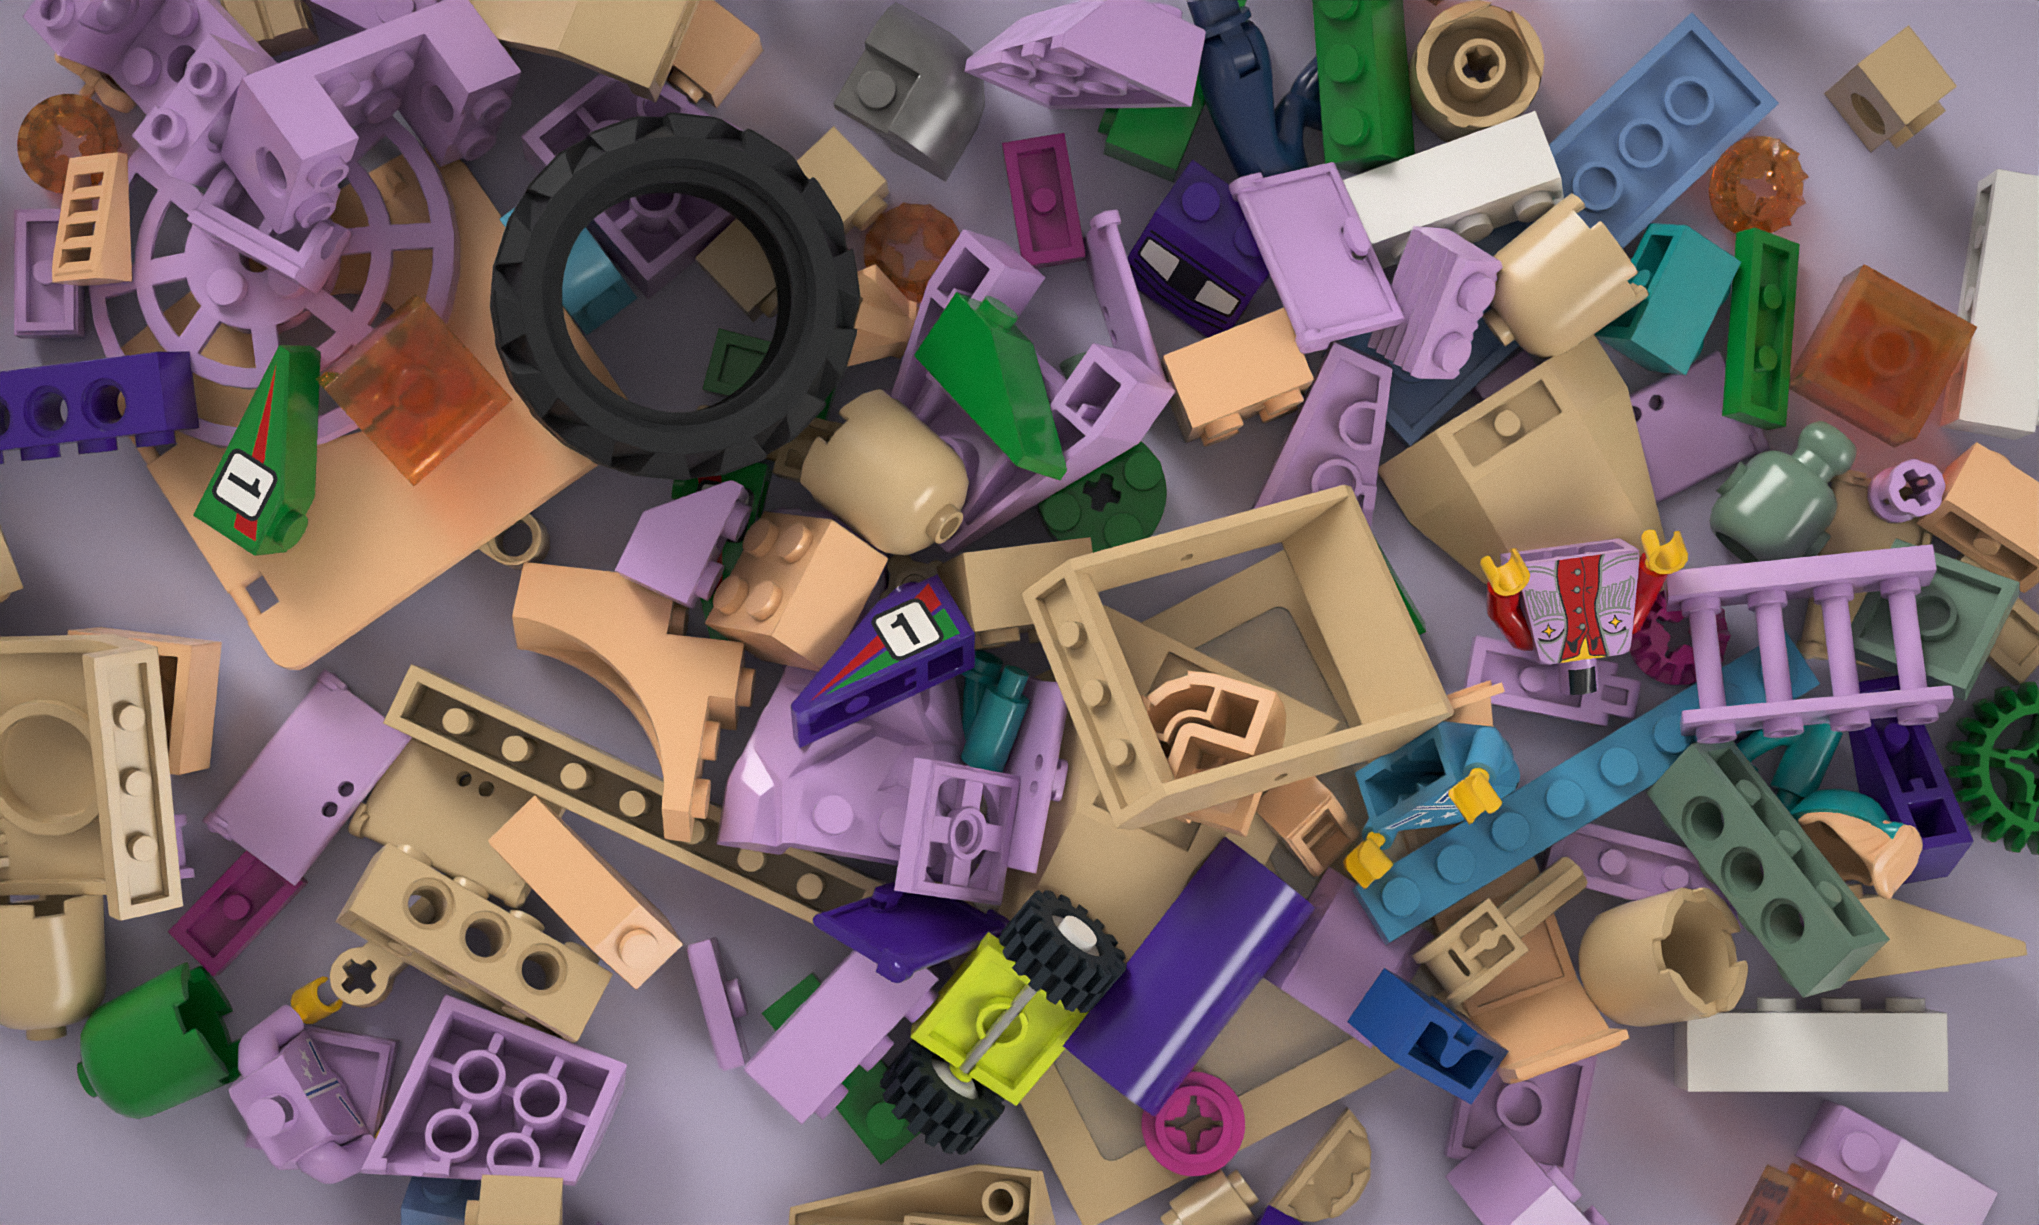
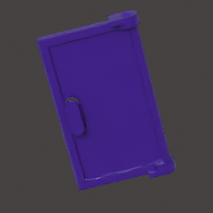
M895 882L876 887L873 895L834 908L813 917V924L817 928L878 964L876 973L894 983L904 982L910 979L917 971L976 949L988 932L999 939L1002 935V930L1010 922L1006 917L992 909H989L985 914L963 900L895 891Z

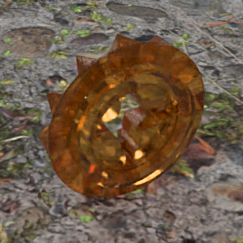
M60 94L49 97L33 107L20 126L17 138V151L21 165L36 184L46 190L64 194L69 157L65 154L55 157L57 155L56 151L63 147V141L60 137L62 133L58 125H61V127L76 137L87 135L85 137L86 140L78 146L82 155L80 157L118 152L122 144L117 134L116 121L100 104L88 97L77 94ZM104 173L91 174V186H98L99 182L103 180Z
M1752 136L1731 145L1716 162L1709 182L1710 204L1719 222L1735 234L1736 232L1751 228H1758L1773 233L1780 228L1792 226L1791 217L1798 207L1806 204L1802 194L1804 181L1809 178L1802 170L1798 160L1800 153L1789 148L1781 142V139L1768 136ZM1768 171L1766 182L1773 185V189L1777 190L1776 196L1759 197L1755 205L1756 194L1748 190L1749 186L1740 184L1742 178L1747 180L1752 178L1762 179L1765 172Z
M903 202L898 207L881 213L870 231L866 234L864 245L865 267L876 264L908 300L920 304L928 281L959 237L960 232L952 218L946 216L931 204L922 205ZM919 229H924L922 233L924 249L932 253V257L940 259V261L929 259V261L918 260L914 269L910 268L908 277H903L905 272L904 256L896 251L895 247L890 246L889 243L896 245L899 243L910 244L913 236H917Z

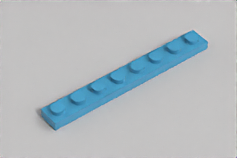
M1784 630L1793 700L1820 685V682L1786 630ZM1757 646L1722 667L1726 706L1766 703L1760 648ZM1697 683L1502 798L1501 801L1503 803L1495 812L1489 814L1485 810L1475 818L1472 824L1469 825L1465 820L1398 860L1381 878L1375 879L1366 889H1363L1360 884L1356 885L1352 892L1384 944L1391 943L1654 785L1692 743L1697 742L1696 735L1681 736L1680 728L1682 711L1700 709Z

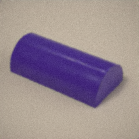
M1224 837L1126 963V970L1094 1008L1089 1011L1063 1047L1117 1091L1156 1117L1316 908L1263 864L1227 837Z

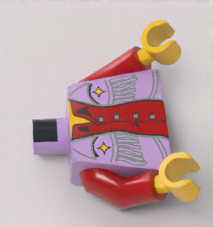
M1655 530L1644 531L1641 535V542L1645 553L1640 558L1639 549L1620 538L1519 552L1516 548H1511V553L1500 554L1501 567L1497 568L1490 556L1483 557L1480 565L1488 579L1487 614L1513 648L1525 651L1527 655L1539 664L1558 663L1561 693L1583 695L1599 690L1597 658L1629 652L1632 636L1640 632L1668 575L1679 571L1688 561V552L1681 532H1673L1672 540L1660 546Z

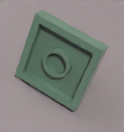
M1896 538L1891 548L1917 545ZM1934 552L1937 570L1930 585L1921 587V593L1915 595L1927 686H1952L1953 696L1966 701L2019 596L2020 582ZM1880 591L1867 592L1851 623L1855 658L1863 663L1898 675L1888 599L1882 598Z

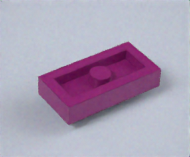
M1065 132L1002 143L1020 255L1035 269L1085 261L1086 255Z
M246 850L169 929L168 933L212 976H218L309 882L302 877L294 886Z

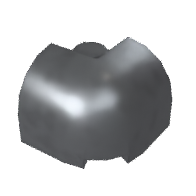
M895 2L881 16L865 40V50L833 103L834 108L890 140L892 152L946 182L978 128L985 108L984 80L964 72L967 59L974 54L971 49L952 33Z

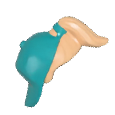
M1845 789L1818 790L1806 796L1793 810L1789 811L1844 882L1856 880L1869 887L1874 885L1876 892L1883 899H1891L1893 897V894L1910 876L1918 863L1923 847L1922 838L1918 830L1911 825L1901 822H1891L1889 816L1879 803L1867 795Z

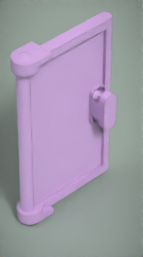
M1334 162L1263 178L1260 172L1237 178L1230 183L1229 191L1233 200L1238 201L1297 335L1295 342L1301 353L1306 354L1327 349L1332 341L1400 325L1405 321L1402 310ZM1352 253L1361 256L1363 260H1356L1352 257Z
M1117 209L1105 210L1090 220L1089 223L1092 229L1084 236L1083 243L1086 255L1085 260L1113 348L1132 352L1174 389L1172 382L1166 381L1117 225L1121 224L1119 212Z
M1715 351L1693 362L1686 375L1669 374L1629 394L1656 504L1753 455L1756 456L1761 452L1770 451L1768 441L1761 428L1722 416L1726 364L1719 351ZM1656 396H1658L1661 400V406L1659 407V409H1657V407L1659 406V400Z
M325 669L317 676L316 680L318 682L213 812L209 811L202 820L207 825L209 831L220 834L229 842L231 840L235 841L294 886H296L412 739L411 736L383 724L384 716L352 694L350 688L335 673H330ZM344 784H352V785H347V786H345L344 788H342V786H343Z
M1028 677L1022 694L1030 702L1003 773L1021 776L1007 867L1036 873L1050 800L1059 802L1064 792L1068 762L1067 760L1059 759V752L1068 708L1057 682L1041 681L1038 678ZM987 808L985 820L987 824H990L989 812ZM982 850L977 856L976 864L980 865L986 850Z

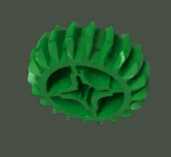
M2031 681L2021 683L2017 694L2009 686L1996 688L1994 691L1995 704L1986 698L1977 699L1972 704L1974 713L1979 721L1969 717L1958 719L1956 722L1957 728L1968 738L1966 741H1949L1947 743V746H1945L1946 750L1951 754L1961 756L1960 765L1945 767L1944 772L1947 778H1961L1963 787L1953 790V793L1958 803L1970 801L1972 804L1963 815L1967 825H1976L1985 821L1981 833V838L1984 841L1996 842L2003 837L2005 850L2015 853L2021 852L2027 843L2031 854L2039 855V821L2034 822L2037 807H2039V778H2034V773L2026 770L2025 766L2010 761L2033 758V763L2039 766V688L2036 682ZM2023 716H2033L2030 730L2023 731L2018 745L2013 749L1993 747L2000 733L2009 724ZM1989 769L1999 773L2005 780L2007 786L2005 802L2011 804L2010 810L1996 795L1991 783Z

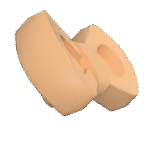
M56 53L54 54L57 63L80 76L85 82V85L79 91V94L84 99L90 100L96 92L105 105L123 113H129L137 105L109 74L63 58Z

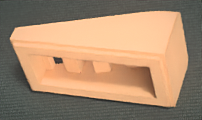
M116 152L69 158L52 261V283L91 286L131 282L128 154ZM104 173L102 185L91 186V174ZM99 199L98 210L92 211V200Z
M1315 776L1269 789L1260 798L1256 812L1266 825L1314 878L1316 876L1319 877L1359 837L1358 834L1360 832L1333 793Z

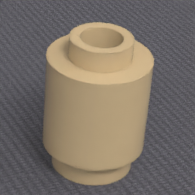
M1219 1169L1207 1174L1170 1201L1172 1209L1162 1215L1160 1219L1164 1225H1250L1257 1220L1250 1208L1258 1203L1259 1199L1237 1169L1228 1176Z

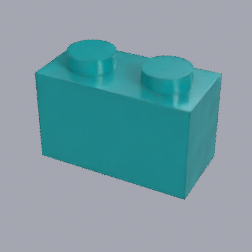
M1650 223L1631 259L1638 273L1628 280L1629 284L1642 285L1646 288L1649 295L1632 309L1596 332L1595 336L1648 371L1686 375L1691 364L1699 357L1703 349L1704 337L1719 307L1723 305L1730 294L1731 282L1741 261L1687 225Z

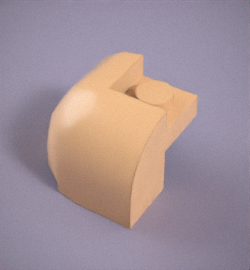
M1188 671V676L1165 682L1147 697L1141 695L1175 780L1283 748L1286 733V711L1284 703L1274 691L1214 673ZM1262 792L1177 816L1173 819L1187 824L1195 821L1246 838Z

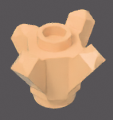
M875 264L857 271L860 302L853 329H857V336L847 364L848 367L890 356L901 359L904 356L919 311L917 302L908 300Z

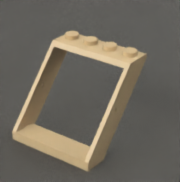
M1348 485L1333 487L1067 560L1021 593L1116 829L1134 830L1393 753L1455 714L1351 486ZM1281 542L1362 725L1175 780L1097 592Z

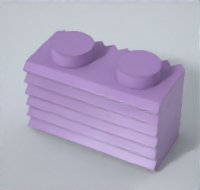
M1413 226L1390 285L1405 317V321L1400 325L1372 331L1367 347L1376 349V353L1384 355V358L1393 361V364L1401 366L1402 370L1410 372V376L1419 379L1456 378L1460 374L1459 369L1465 365L1471 354V341L1474 339L1473 332L1479 327L1477 321L1483 316V310L1488 307L1495 295V282L1498 280L1496 273L1503 268L1501 261L1447 228Z

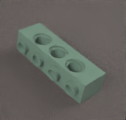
M1733 741L1717 744L1692 743L1646 792L1659 809L1664 824L1672 832L1679 835L1699 861V868L1703 875L1719 887L1737 911L1738 919L1743 927L1759 939L1777 963V968L1782 978L1789 985L1796 988L1803 998L1840 988L1890 940ZM1721 813H1722L1723 818H1724V824H1723L1722 819H1721ZM1760 862H1761L1762 867H1763L1764 876H1763V874H1762V872H1761V869H1760ZM1799 912L1804 921V928L1800 922Z

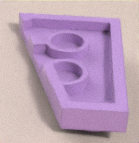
M1338 340L1330 343L1314 376V381L1309 386L1304 401L1297 411L1251 510L1333 487L1348 485L1351 486L1371 529L1377 493L1376 483L1381 445H1383L1393 370L1391 364Z

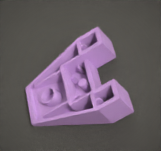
M963 229L928 281L890 396L903 403L955 450L964 463L969 485L965 503L961 510L963 520L957 531L947 541L939 544L947 553H956L1139 444L1175 393V390L1132 352L1093 343L1068 380L1036 353L1067 472L1059 481L1017 467L914 357V354L956 292L981 302L985 296L994 297L1010 307L1019 317L1046 278L1006 242Z

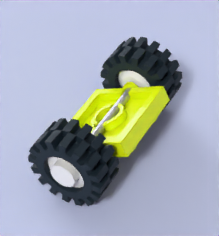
M1038 890L1034 892L1002 930V935L999 939L989 932L985 935L979 946L971 952L938 992L939 996L934 1003L912 1024L910 1035L912 1040L882 1074L883 1078L880 1080V1087L886 1090L882 1094L885 1102L896 1105L891 1111L898 1120L905 1118L910 1123L906 1129L914 1136L918 1132L924 1134V1143L933 1148L940 1143L943 1152L952 1154L955 1150L959 1155L971 1151L1004 1112L1005 1106L1001 1103L1006 1099L1015 1106L1018 1105L1066 1049L1063 1045L1085 1016L1126 970L1127 964L1123 962L1126 958L1124 952L1115 948L1118 941L1113 935L1105 934L1102 931L1105 925L1098 919L1092 921L1087 917L1088 910L1080 904L1077 908H1074L1070 898L1061 894L1057 899L1053 891L1045 890L1042 893Z

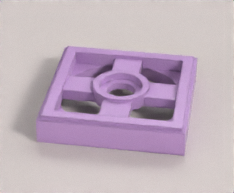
M915 758L894 890L1001 906L1021 776L931 759ZM951 777L958 778L954 809L949 812L947 817L935 815L939 786ZM982 794L987 803L990 824L986 823L983 814L979 811ZM964 820L968 825L969 834L966 842L960 846L956 842L955 832L957 825ZM931 842L942 843L947 853L942 884L935 883L926 871ZM982 850H986L980 865L969 878L972 859L976 858Z

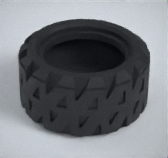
M671 112L663 117H631L592 131L582 141L558 153L530 182L508 219L494 261L490 312L495 334V346L510 384L526 404L530 414L561 444L587 457L595 464L629 475L690 480L693 478L725 475L767 458L766 455L794 440L824 409L827 404L824 401L845 373L857 336V329H853L860 302V289L855 253L853 248L849 250L847 248L844 224L840 214L820 183L814 177L809 179L789 152L751 129L747 128L745 131H741L722 119ZM678 193L690 195L711 202L729 212L752 233L760 244L771 266L776 284V326L772 341L761 364L753 375L730 396L709 407L692 412H666L646 408L630 402L611 391L590 372L581 360L571 341L564 319L562 305L564 271L569 254L579 234L594 218L608 208L627 199L645 194Z

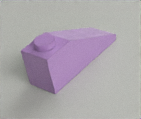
M1825 1099L1795 1154L1796 1157L1921 1225H1982L1998 1194L1987 1185L1846 1106Z

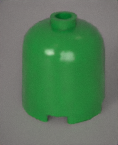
M185 962L101 1005L93 1011L80 1034L81 1061L77 1064L78 1078L87 1094L93 1098L98 1096L106 1106L124 1117L141 1119L161 1113L236 1081L241 1075L238 1070V1047L242 1038L231 1041L228 1028L222 1016L233 1012V1009L217 981L203 966L200 965L190 970L188 962Z

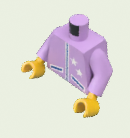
M322 976L297 989L291 997V1007L283 1005L242 1037L238 1047V1070L241 1075L229 1088V1093L246 1121L249 1130L254 1134L271 1164L276 1169L301 1170V1172L320 1183L335 1184L362 1172L361 1169L380 1129L377 1131L375 1138L370 1135V1132L307 1030H304L303 1023L314 1024L337 1012L343 1005L341 999L327 1006L319 1000L317 994L318 986L329 980L328 977Z

